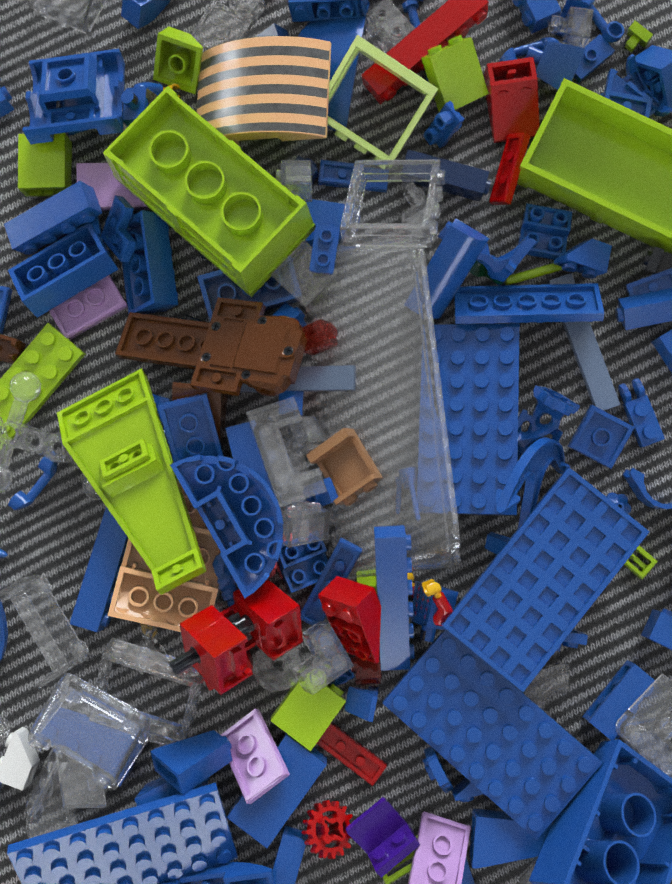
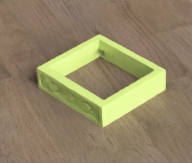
M357 35L329 82L328 104L359 52L426 96L389 156L328 116L327 126L329 125L336 130L334 135L345 142L347 139H350L356 143L354 145L355 149L364 155L367 151L375 156L373 160L385 168L387 164L389 166L393 165L436 95L438 88Z

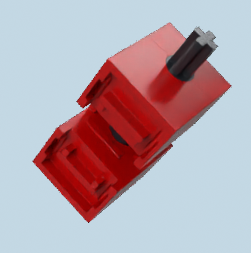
M268 579L260 588L244 598L240 589L234 591V605L222 612H219L213 605H210L179 624L185 653L169 662V666L175 675L193 666L222 695L253 675L252 670L248 667L246 651L255 645L274 661L303 642L300 605Z

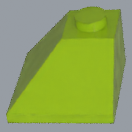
M172 27L165 28L157 36L153 80L167 85L178 84L180 86L179 89L196 94L203 47L191 34Z

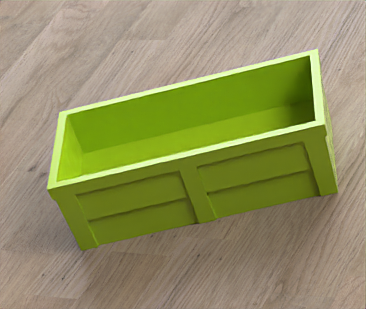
M564 78L519 169L521 171L517 184L525 188L529 187L591 217L590 219L597 223H604L651 247L665 249L664 252L672 254V129Z
M169 86L103 152L115 179L250 297L263 286L316 228L307 203L303 199L291 193L246 155L241 147L232 139L230 141L182 101Z

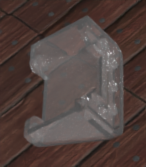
M64 673L28 733V744L39 752L42 749L49 750L50 747L56 749L91 769L95 777L94 782L104 789L109 787L115 791L150 739V721L146 715L71 673Z

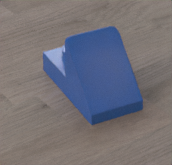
M350 686L348 688L345 711L366 721L373 722L378 688L369 686L368 690Z

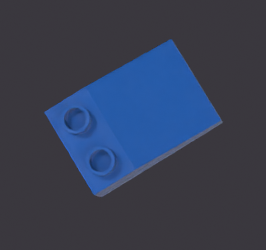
M620 739L603 741L594 753L601 760L602 764L556 818L547 834L530 876L529 882L532 884H670L672 778Z

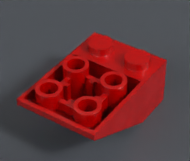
M534 57L488 63L483 76L489 93L486 95L493 142H504L509 134L527 133L530 135V138L535 137L539 129V104Z
M336 576L318 596L322 609L329 621V627L337 641V647L343 653H350L361 660H368L377 664L379 662L381 605L375 588Z

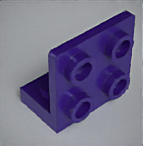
M384 797L346 827L347 834L368 854L376 873L381 878L420 846L410 825Z

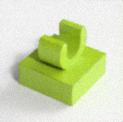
M635 20L628 28L627 35L630 38L626 42L625 48L631 53L638 44L645 48L651 41L653 34Z

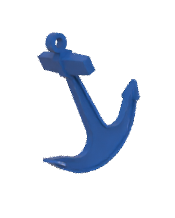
M544 437L531 444L518 460L504 489H497L495 491L496 510L499 514H503L520 502V496L517 494L526 480L518 528L537 505L543 477L548 466L551 465L560 474L567 467H570V465L565 463L562 445L556 440ZM490 532L487 535L485 549L498 554L510 538Z

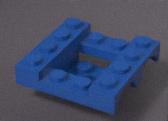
M120 49L29 61L33 78V92L26 91L25 99L30 113V126L23 127V132L30 144L53 142L54 134L97 128L99 135L123 132L124 103L121 101V94L124 92L125 62ZM91 96L94 102L93 104L56 108V101Z

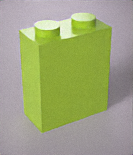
M462 35L456 36L448 40L449 45L443 48L441 45L432 47L427 50L428 55L421 58L429 83L438 88L434 99L439 112L445 103L449 101L453 103L456 110L489 94L472 37L462 38Z
M65 133L54 134L53 142L30 144L25 134H18V189L26 197L54 196L72 185V142Z
M307 669L303 671L272 714L270 720L309 751L313 749L346 702L345 697L342 696L344 691L333 683L329 686L323 682L325 677L315 669H312L311 672Z

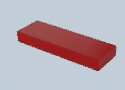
M527 133L508 135L489 203L493 205H511L521 171L519 168L525 157L530 135Z
M332 722L316 743L372 786L387 767V763Z

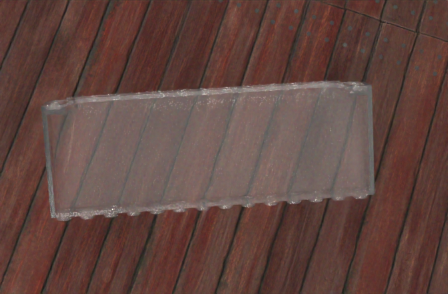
M410 233L338 245L333 275L310 272L312 249L305 250V255L300 256L301 269L307 272V278L303 279L304 293L309 292L310 301L305 302L307 316L311 315L312 324L308 325L309 339L314 338L315 347L310 348L312 362L317 361V366H355V391H320V394H316L317 408H322L323 417L318 418L320 432H325L326 441L342 428L354 429L383 479L377 482L378 487L368 493L363 492L358 495V501L346 507L345 505H335L333 502V512H329L330 527L335 526L336 536H332L333 551L341 537L362 548V552L347 579L376 576L374 527L404 525L406 535H411V550H407V557H411L412 572L459 567V523L423 243L420 242V234Z

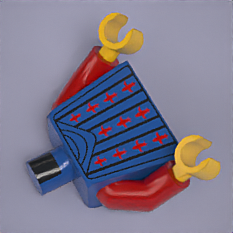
M407 573V579L412 580L413 595H411L413 598V617L411 619L422 626L420 640L434 642L436 629L447 630L441 624L453 612L458 592L440 586L433 579L425 582L415 581L413 583V574Z

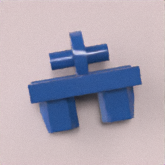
M449 101L445 103L436 115L431 125L424 132L423 137L429 145L436 143L439 148H442L453 134L461 128L462 122L465 119L459 112L455 111L453 103Z

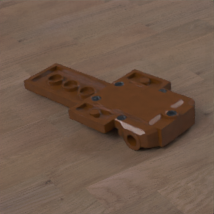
M218 297L210 323L129 312L115 355L120 359L195 369L190 386L196 390L239 396L242 384H247V386L254 388L258 393L273 397L276 394L284 393L290 384H295L307 338L297 319L288 316H263L266 307L261 302Z

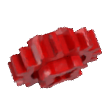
M330 800L322 801V804L315 803V811H307L310 817L309 820H303L302 822L307 825V829L302 831V834L308 835V839L304 842L305 845H312L310 852L318 853L319 858L328 857V859H335L336 855L343 856V848H351L348 840L352 838L347 834L346 827L350 825L349 820L353 815L345 814L347 807H339V801H332L330 803ZM327 811L332 812V814L328 816L322 815ZM330 842L335 843V845L332 847H325L326 844H330Z

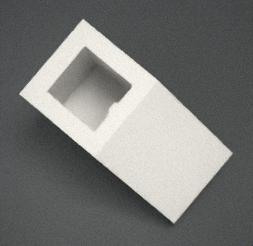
M21 727L12 732L6 740L5 747H7L5 755L0 758V782L23 791L32 783L40 759L27 728Z

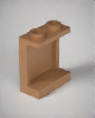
M342 428L306 455L311 464L319 466L325 478L330 477L338 495V498L334 500L335 505H345L346 507L358 501V495L374 490L378 487L377 482L383 479L355 430L351 428Z

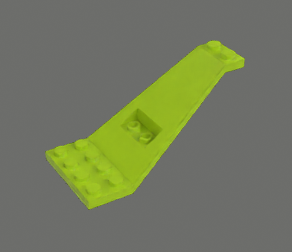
M142 368L57 412L64 447L150 568L156 590L162 595L207 572L179 480L170 466L173 464V460L147 376Z

